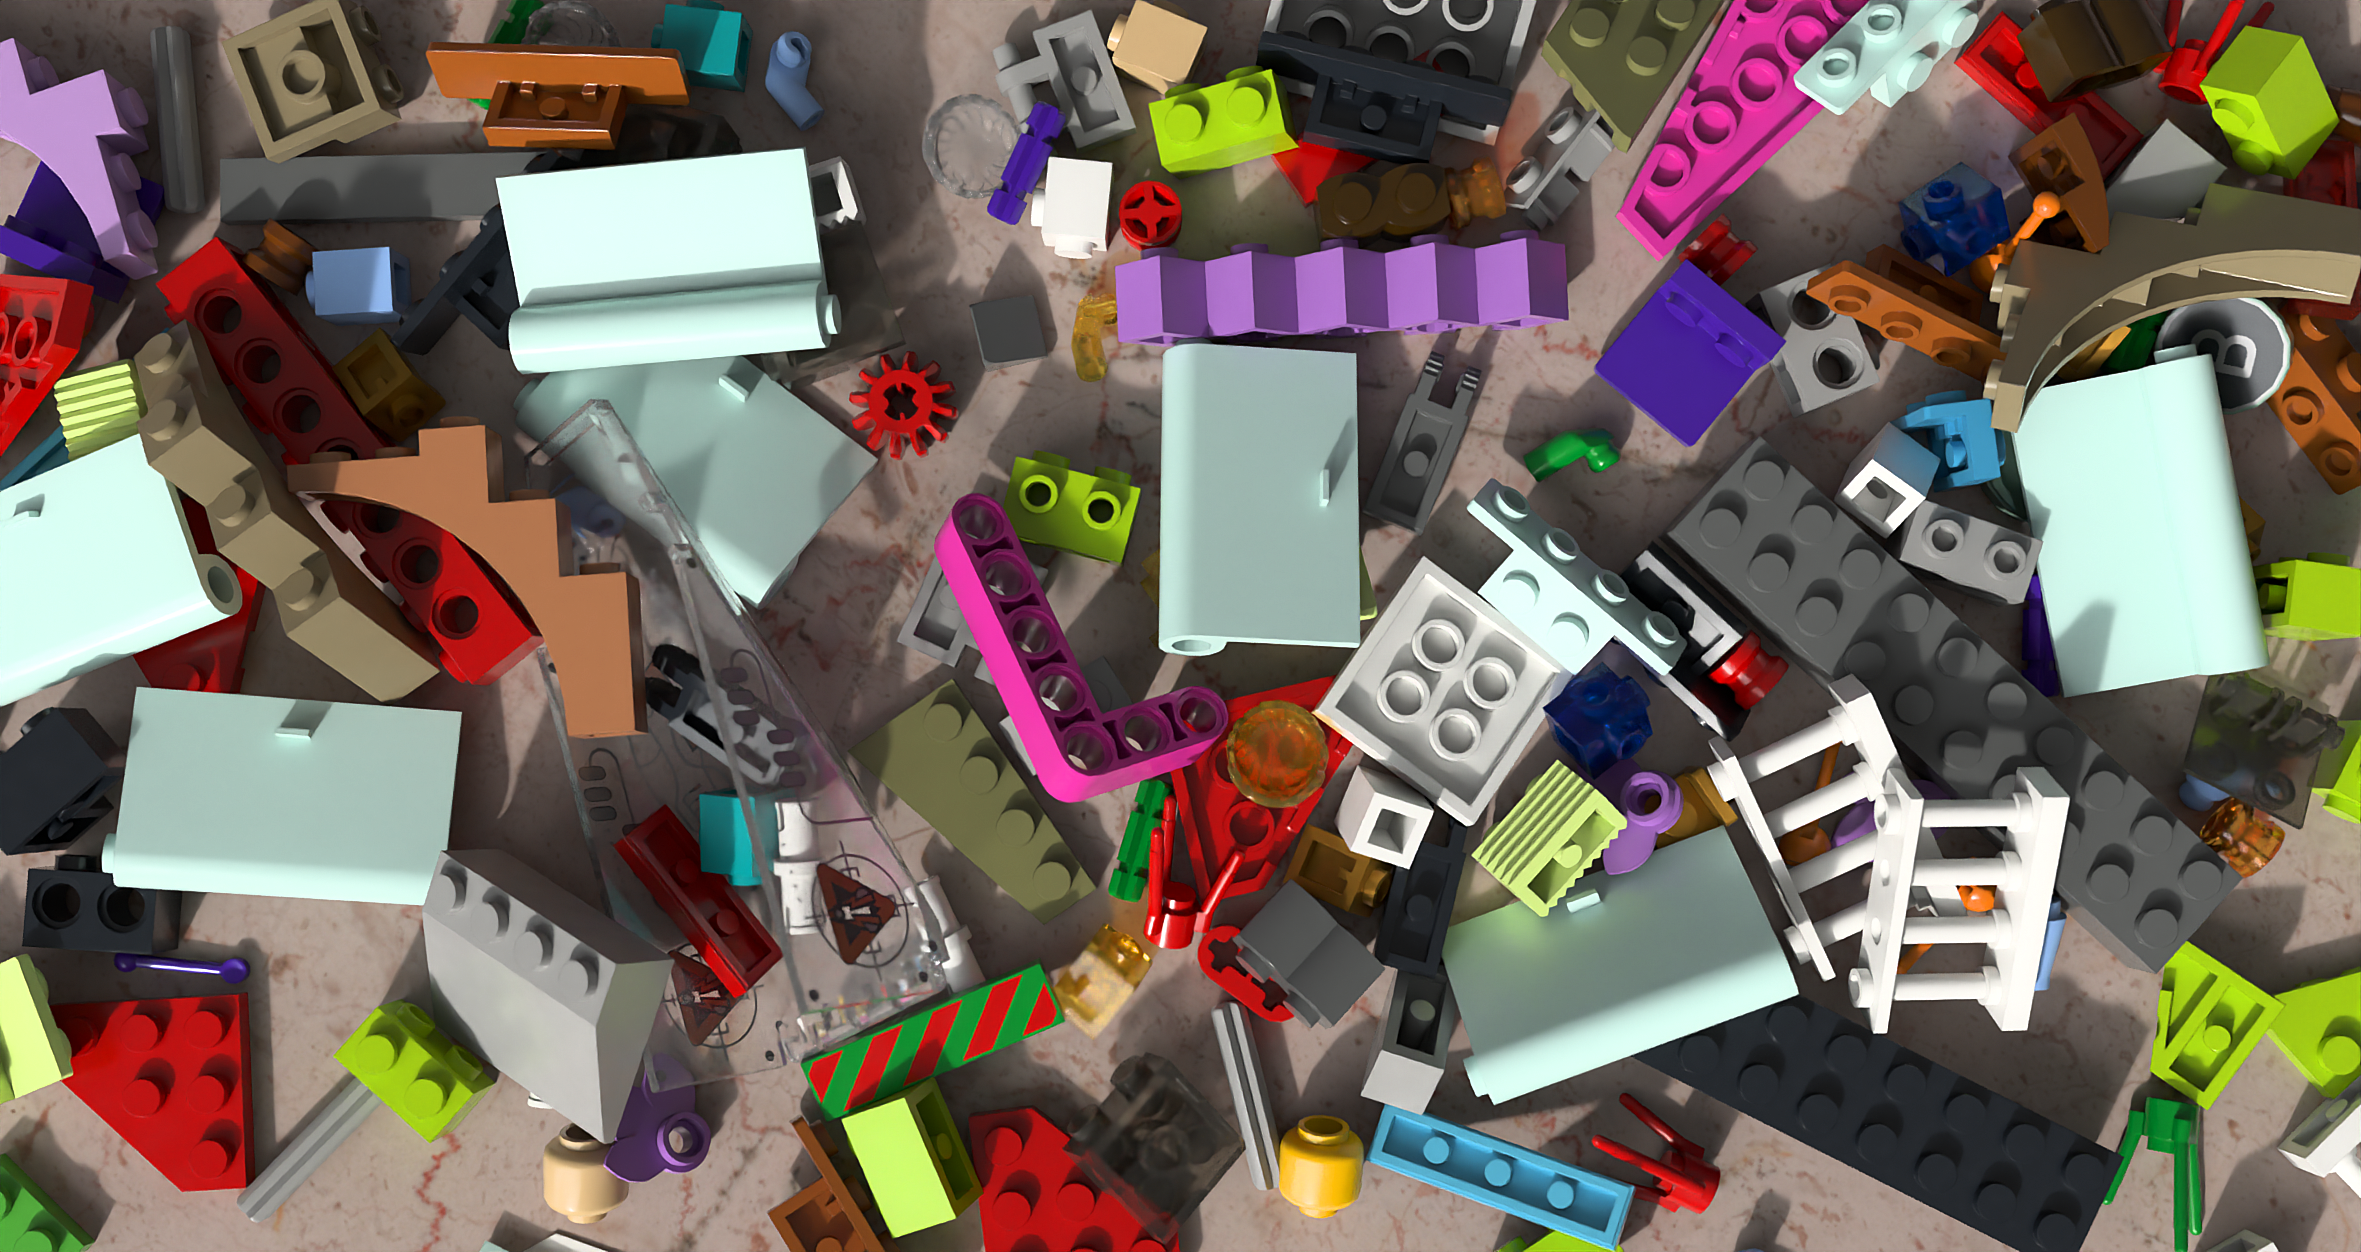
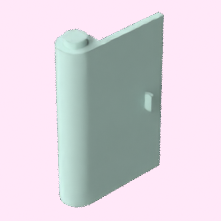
M806 147L514 174L496 178L520 307L512 313L510 318L509 343L513 361L518 371L522 374L829 347L832 334H839L841 331V310L838 298L835 294L828 295Z
M1184 338L1177 341L1174 347L1166 350L1163 354L1159 647L1163 651L1182 656L1210 655L1221 651L1227 641L1359 647L1360 575L1356 353L1216 345L1204 338Z
M2195 344L2154 352L2156 365L2042 388L2028 408L2018 433L2011 432L2031 537L2044 541L2036 565L2061 696L2063 698L2196 674L2214 675L2238 672L2271 664L2212 355L2197 356Z
M741 355L550 372L542 381L538 378L530 381L521 390L513 405L514 409L518 411L515 425L614 501L622 505L689 558H693L698 565L710 572L718 580L721 579L727 587L758 610L763 609L778 594L796 568L799 554L878 463V459Z
M140 434L131 436L0 491V707L238 613L242 606V591L235 572L219 556L198 554L175 485L147 464Z
M137 687L117 833H108L105 838L102 853L103 872L113 873L114 883L118 887L424 905L441 850H451L449 838L463 713L457 711Z
M1724 825L1655 850L1646 862L1632 871L1609 875L1604 869L1575 880L1574 887L1567 888L1566 896L1558 898L1557 906L1549 907V914L1547 916L1540 917L1523 901H1518L1448 927L1441 954L1474 1053L1473 1056L1463 1059L1465 1069L1476 1096L1479 1097L1489 1093L1494 1105L1799 994L1784 952Z

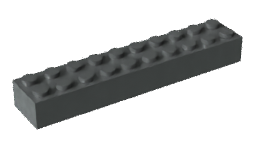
M1759 436L1743 444L1658 536L1661 541L1830 696H1832L1828 684L1853 674L1871 692L1900 760L1921 779L1935 783L1951 800L2006 799V796L2014 790L2017 767H2044L2070 797L2052 895L2060 898L2061 907L2126 967L2157 974L2243 879L2238 872L1762 437ZM1973 826L1999 851H2003L2007 826Z

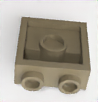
M314 0L222 41L223 48L268 160L280 164L334 139L347 144L402 119L395 102L404 99V90L394 70L388 64L381 65L373 44L382 40L381 31L374 16L364 5L358 7L351 0Z

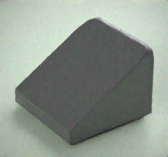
M1033 295L984 301L969 305L982 360L987 372L1048 357Z

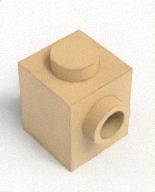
M1136 0L1129 17L1123 14H1119L1106 49L1114 52L1112 58L1116 75L1165 95V92L1173 87L1192 83L1207 47L1208 27L1188 20V12L1169 1L1154 0L1152 5L1142 0Z

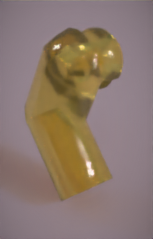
M1108 292L1096 297H1092L1090 293L1084 296L1077 304L1070 345L1076 373L1080 379L1086 382L1101 380L1108 371L1099 328L1113 327L1118 324L1115 296Z

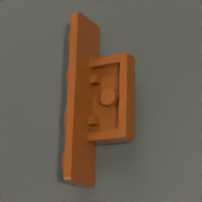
M430 42L426 51V57L443 96L447 98L491 99L482 126L489 146L615 150L628 104L688 105L692 95L681 53L676 49Z
M1882 244L1867 252L1864 267L1852 261L1844 260L1808 280L1806 294L1827 304L1833 312L1844 316H1851L1877 329L1885 338L1902 342L1930 356L1935 363L1952 367L1980 381L1984 387L1992 360L2005 361L2008 353L2000 352L2002 338L1979 326L1983 294L1886 244Z
M2285 298L2277 305V311L2284 317L2286 324H2289L2294 336L2293 363L2280 388L2265 402L2333 492L2342 495L2361 486V420L2356 415L2361 410V354L2355 350L2336 325L2333 313L2325 304L2315 299Z
M798 1115L790 1120L791 1126L822 1175L767 1211L768 1216L790 1252H900L887 1230L875 1236L864 1218L863 1213L873 1208L854 1175L852 1174L842 1181L831 1164L829 1158L837 1154L839 1150L822 1122L818 1119L808 1126L802 1115Z

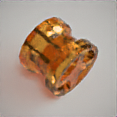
M1488 155L1474 158L1470 167L1456 170L1450 166L1444 168L1451 210L1448 219L1455 231L1468 228L1475 218L1485 215L1493 220L1506 214V203L1502 185L1496 168Z
M2237 796L2228 800L2211 815L2198 837L2217 854L2220 853L2224 856L2228 864L2243 878H2247L2260 871L2272 860L2283 844L2286 833L2276 822L2271 820L2262 821L2255 815L2253 804L2244 797Z

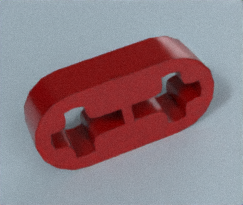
M1227 923L1210 927V931L1204 933L1198 943L1197 959L1201 970L1212 981L1260 1017L1271 1022H1283L1292 1019L1294 1015L1282 1002L1277 1001L1271 1008L1262 1003L1265 1000L1266 993L1259 984L1252 980L1253 976L1248 971L1244 974L1230 963H1226L1221 969L1211 964L1215 953L1209 947L1210 943L1215 938L1225 943L1231 936L1235 937L1242 928Z

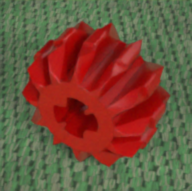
M907 351L905 353L901 370H897L896 364L889 354H883L879 359L885 373L884 375L877 378L871 370L863 368L859 373V377L864 383L871 387L870 393L862 391L850 393L849 401L853 405L869 409L852 419L853 427L857 431L874 428L866 442L867 446L873 451L882 448L890 439L889 451L890 456L894 460L903 459L907 441H911L914 451L920 458L929 455V450L923 439L924 436L930 433L941 443H945L949 439L948 433L936 423L937 419L951 421L958 418L959 411L956 407L950 404L938 403L956 393L955 385L952 381H942L934 384L942 370L941 366L934 360L927 363L918 373L919 361L915 352ZM908 392H914L912 401L918 408L917 412L909 419L904 413H901L900 420H894L893 418L897 411L891 404L892 399L899 393L907 399Z

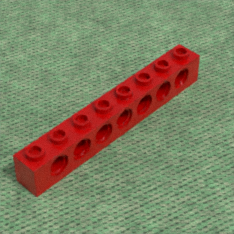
M216 236L156 283L157 287L170 302L164 307L167 316L175 325L186 319L203 333L222 381L227 386H231L234 383L248 402L242 405L246 416L265 435H270L273 432L287 451L281 455V458L286 466L310 464L309 455L319 452L350 453L355 451L359 460L376 459L375 450L397 447L387 433L362 415L332 370V363L263 276L241 260L244 252L240 248ZM239 305L242 312L241 321L233 331L225 333L223 327L224 317L232 307ZM278 354L281 360L280 371L272 381L265 383L262 378L263 364L270 356ZM316 402L320 408L319 422L311 431L304 433L300 424L301 414L308 405ZM324 501L320 504V508L325 516L339 531L344 534L351 531L365 550L359 556L371 574L384 584L390 580L404 600L399 603V608L407 620L421 633L429 630L439 642L443 650L438 653V657L449 673L459 682L464 683L469 680L474 685L490 686L545 642L530 613L495 569L479 553L454 534L431 521L403 511H399V519L396 525L391 530L383 532L377 520L379 510L382 507L380 505L349 501ZM432 549L438 557L439 567L435 576L423 583L417 575L416 564L419 557L425 551ZM471 598L478 608V620L472 629L464 633L456 624L455 613L460 603Z

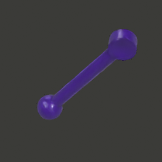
M117 952L113 959L114 966L119 971L125 973L132 972L138 967L219 975L230 984L243 982L250 975L249 963L240 957L229 959L224 963Z

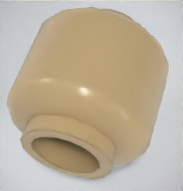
M575 1123L564 1126L560 1130V1134L555 1136L545 1146L543 1175L544 1199L554 1211L567 1215L570 1221L580 1224L598 1222L606 1217L607 1212L618 1208L628 1197L629 1182L616 1177L604 1167L605 1157L616 1141L603 1144Z

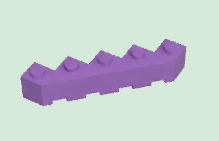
M1535 230L1505 232L1500 234V243L1476 249L1450 245L1447 235H1420L1410 239L1409 248L1387 253L1359 249L1358 240L1332 239L1320 243V252L1299 257L1269 254L1267 244L1245 243L1230 247L1231 256L1206 262L1179 258L1178 249L1159 247L1142 250L1140 252L1141 260L1115 266L1118 341L1123 343L1174 347L1177 341L1184 338L1225 339L1227 344L1277 342L1278 337L1306 334L1315 335V340L1367 337V333L1394 330L1404 331V335L1455 333L1456 329L1488 325H1492V331L1520 330L1569 320L1565 244L1539 240L1538 231Z

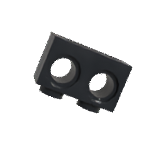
M55 855L54 866L28 868L22 947L151 955L178 949L183 890L118 887L114 883L113 873H105L102 868H97V856ZM70 886L74 887L80 896V908L75 916L69 912L65 903L66 892ZM134 889L142 895L145 902L144 914L140 920H137L131 914L128 906L130 894Z

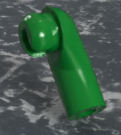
M1604 428L1568 429L1523 455V460L1532 476L1540 483L1582 457H1585L1591 471L1600 473L1620 461L1621 452L1611 441L1615 437Z

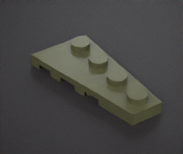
M950 679L847 751L1043 925L1097 889L1088 872L955 679Z

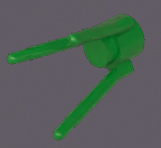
M2146 1096L2144 1112L2129 1110L2127 1131L2117 1153L2123 1156L2124 1159L2102 1204H2112L2141 1135L2148 1136V1150L2174 1154V1251L2188 1252V1230L2193 1235H2200L2202 1233V1199L2198 1149L2201 1106Z

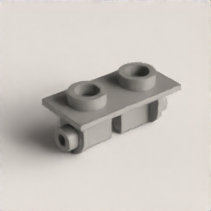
M1572 105L1564 108L1547 125L1545 129L1547 138L1532 156L1524 158L1512 169L1506 180L1508 187L1496 203L1503 207L1526 209L1521 215V219L1535 231L1541 232L1545 225L1553 226L1579 193V190L1564 175L1570 169L1581 181H1588L1608 154L1615 148L1611 141L1614 133L1613 129L1603 118H1600L1601 115L1596 109L1587 112L1582 105Z

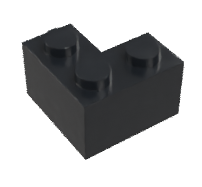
M49 707L32 716L21 727L20 732L23 734L21 739L6 752L4 750L0 751V849L6 856L67 850L115 808L104 794L124 778L126 754L86 708Z

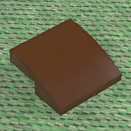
M2073 112L2010 154L2008 158L2033 199L2042 192H2053L2059 197L2061 202L2059 212L2051 218H2045L2030 236L2029 240L2031 242L2093 254L2109 245L2108 204L2095 154L2085 131ZM2028 217L2019 222L2021 227L2028 219Z

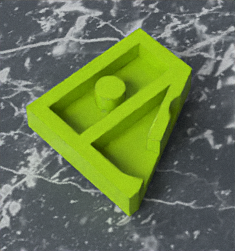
M2187 940L2164 966L2150 1071L2208 1111L2286 1004Z
M2361 966L2345 970L2336 977L2308 980L2295 984L2296 988L2271 994L2286 1004V1006L2266 1034L2322 1096L2335 1099L2361 1075Z

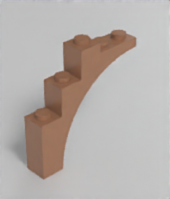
M470 416L447 417L440 419V428L418 430L420 456H416V449L387 447L375 450L376 459L351 461V454L319 452L309 455L310 464L287 465L288 492L309 501L358 502L380 505L411 513L449 531L479 553L507 581L526 606L543 636L558 676L564 700L568 736L587 739L648 734L639 579L627 572H620L619 563L612 562L579 565V575L574 576L570 507L556 498H550V491L542 489H524L509 492L510 501L505 502L502 436L486 425H480L479 418Z

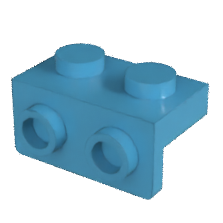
M1965 390L1925 396V401L1906 405L1907 414L1890 422L1905 434L1926 431L1928 450L1941 459L1933 478L1934 493L1961 490L2001 477L2000 466L2005 461L2006 447L2001 429L1990 427L1992 419L1990 399L1967 401Z

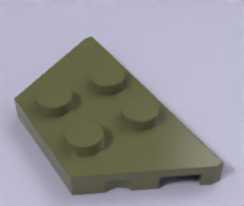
M1571 0L1546 37L1541 56L1558 77L1566 79L1571 84L1573 95L1587 112L1596 109L1614 131L1611 139L1612 143L1618 150L1627 154L1726 0Z

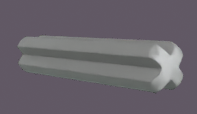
M177 26L156 27L150 33L165 206L174 213H196L204 209L205 196L190 35L187 31Z
M1239 1000L1223 1002L1212 1007L1211 1016L1252 1181L1258 1190H1271L1279 1187L1280 1140L1247 1007Z
M356 1077L238 1196L237 1205L239 1209L250 1220L257 1223L269 1218L383 1101Z

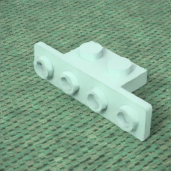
M1870 0L1794 74L1795 86L1837 115L1847 111L1869 88L1871 96L1891 108L1907 91L1912 92L1918 89L1930 75L1933 66L1952 47L1958 48L1970 38L1979 21L1977 0Z
M1491 478L1467 505V510L1514 550L1477 593L1575 676L1614 635L1656 671L1666 675L1675 666L1687 645L1686 640L1679 635L1674 623L1665 615L1651 611L1629 592L1626 583L1617 574L1601 569L1583 554L1571 535L1562 529L1550 526L1531 510L1527 499L1516 489L1503 486L1494 478Z

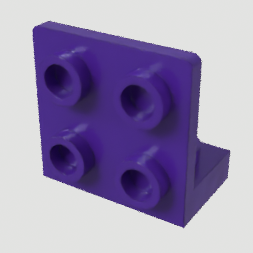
M41 160L15 217L8 215L4 225H0V253L55 278L70 279L94 286V295L119 304L131 277L104 260L87 216L61 178ZM140 176L141 189L135 191L140 209L155 226L165 205L164 187Z
M1685 259L1667 277L1594 366V372L1683 446L1691 447L1700 439L1752 374L1770 362L1787 341L1690 261Z

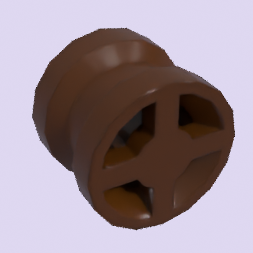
M269 218L263 227L264 239L257 248L248 249L241 260L273 283L298 296L304 287L303 275L310 266H313L312 252L321 250L279 222Z

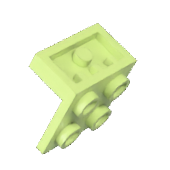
M27 953L13 957L0 964V1104L73 1075L70 1063L72 1056L70 1042L65 1033L57 1028L47 1002L49 990L46 979L42 972L34 967L31 957Z

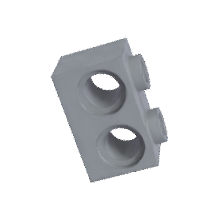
M1830 263L1763 290L1745 303L1749 311L1787 341L1770 361V364L1793 418L1853 395L1880 382L1876 371L1880 368V359L1870 337L1866 334H1860L1853 317L1837 314L1827 304L1806 294L1808 280L1831 268ZM1795 296L1806 297L1815 304L1818 312L1815 325H1808L1797 319L1792 307ZM1820 354H1829L1839 361L1842 367V378L1839 384L1830 383L1820 375L1818 371Z
M1923 500L1887 537L1884 550L1915 578L1998 607L2024 602L2044 541Z

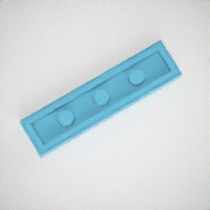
M1388 1104L1384 1105L1366 1160L1372 1164L1613 1252L1617 1250L1636 1191L1633 1185L1427 1112L1419 1115Z

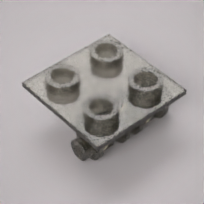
M2246 671L2208 675L2182 771L2300 830L2304 825L2321 751L2323 748L2334 751L2343 741L2345 729L2337 725V718L2331 714L2324 715L2310 707L2301 711V699L2291 696L2284 701L2285 692L2277 687L2270 688L2250 678L2249 673Z

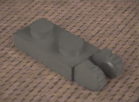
M1431 351L1414 394L1410 393L1407 397L1361 512L1417 536H1421L1469 419V416L1465 415L1482 372L1468 365L1466 371L1461 373L1455 388L1456 395L1450 409L1429 401L1433 386L1438 383L1444 368L1443 360L1445 356Z

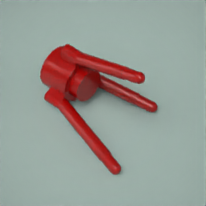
M2183 0L2168 1L2163 32L2174 53L2152 70L2162 75L2158 84L2161 92L2189 104L2204 105L2208 102L2199 84L2206 77L2212 65L2223 55L2221 47L2244 7L2246 0H2230L2208 42L2198 39H2187L2183 48L2177 49L2175 47ZM2269 1L2265 2L2246 26L2262 28L2274 11V4Z
M1174 795L1165 797L1161 827H1155L1151 831L1148 909L1143 934L1148 941L1159 947L1182 949L1192 943L1194 931L1200 933H1208L1210 931L1214 912L1235 878L1246 855L1242 849H1237L1233 852L1202 905L1196 900V892L1192 887L1181 882L1170 881L1177 799Z
M1622 1093L1619 1096V1102L1675 1148L1677 1153L1668 1150L1658 1161L1599 1134L1593 1136L1592 1144L1620 1160L1653 1174L1652 1183L1659 1189L1619 1180L1635 1186L1636 1191L1633 1198L1656 1203L1674 1213L1680 1206L1696 1214L1704 1212L1712 1202L1721 1178L1719 1167L1703 1160L1705 1148L1685 1139L1630 1094Z

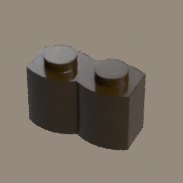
M2050 0L2030 14L2032 22L2016 36L2049 103L2068 101L2097 89H2108L2132 82L2148 75L2174 53L2147 0H2076L2068 2V0Z
M1429 163L1402 165L1388 171L1381 177L1360 172L1334 176L1316 187L1312 204L1319 247L1321 242L1332 239L1358 240L1359 249L1372 245L1380 238L1392 242L1409 243L1413 237L1438 233L1443 229L1451 213L1444 168Z

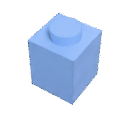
M390 247L312 252L313 271H309L306 276V294L312 309H315L316 316L336 326L399 322L403 312L412 304L409 259Z

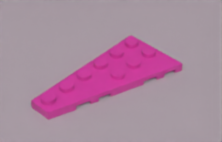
M1733 0L1615 216L1658 262L1825 108V106L1795 86L1794 74L1870 0Z

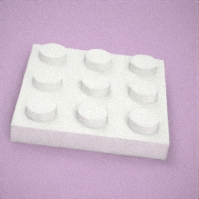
M1422 556L1411 567L1360 641L1359 647L1354 650L1320 699L1312 714L1462 824L1470 826L1475 824L1573 674L1502 613L1425 556Z

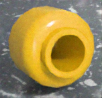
M1312 1115L1299 1120L1297 1126L1284 1134L1280 1144L1278 1185L1282 1195L1292 1204L1299 1206V1210L1303 1214L1314 1218L1334 1216L1338 1209L1348 1207L1358 1199L1362 1188L1364 1145L1361 1139L1349 1129L1347 1122L1340 1118L1327 1115Z

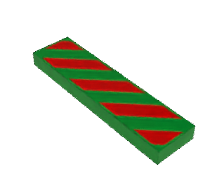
M1038 958L808 1055L802 1059L800 1065L826 1122L1064 1023L1066 1015L1041 958Z

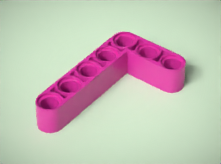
M980 493L967 494L957 500L935 537V554L1041 784L1046 791L1057 800L1068 803L1079 802L1188 766L1199 760L1223 733L1228 723L1227 708L1220 696L1209 688L1190 686L1102 714L1002 506L990 496ZM964 530L971 532L978 539L969 536L964 532ZM989 585L997 587L1004 595L998 594ZM1015 641L1022 642L1028 646L1032 653L1020 648ZM1041 697L1054 702L1059 711L1046 705ZM1182 720L1191 724L1196 732L1186 727ZM1126 737L1136 741L1142 750L1133 747ZM1069 755L1079 758L1087 770L1075 765L1069 758Z

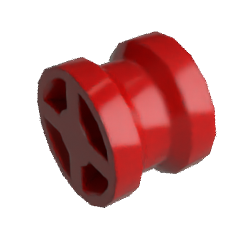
M1147 180L1137 183L1127 190L1120 201L1119 207L1120 227L1123 237L1131 247L1140 252L1149 248H1169L1173 245L1181 233L1182 207L1179 197L1172 188L1161 182Z
M1722 213L1677 259L1681 263L1687 259L1716 284L1721 286L1758 248L1751 240H1740L1732 232V221Z
M1750 629L1710 667L1707 677L1715 684L1727 685L1735 693V703L1745 711L1758 703L1780 681L1788 670L1789 664L1781 656H1770L1762 649L1761 638Z

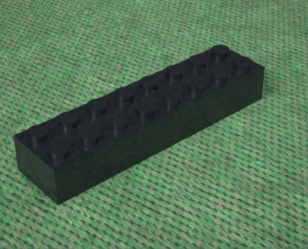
M1799 994L1630 1056L2019 1252H2079L2124 1159L2123 1156L1877 1033H1873V1031Z

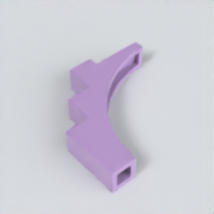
M14 38L0 42V138L17 143L31 151L61 178L87 216L106 262L134 280L159 272L152 248L158 246V237L151 220L140 209L135 191L141 189V179L133 161L129 157L149 150L142 126L149 121L148 113L139 94L134 88L123 86L104 69L60 84L55 70L44 56H36Z

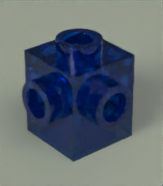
M1959 162L1898 202L1904 230L1900 232V238L1906 251L1913 259L1920 263L1928 262L1946 277L1953 275L2011 237L2001 188L1963 162Z
M1603 662L1587 674L1573 678L1567 683L1560 695L1543 707L1554 742L1593 780L1619 760H1626L1634 756L1641 750L1646 740L1653 735L1646 709L1651 703L1646 692L1631 676L1625 675L1620 678Z

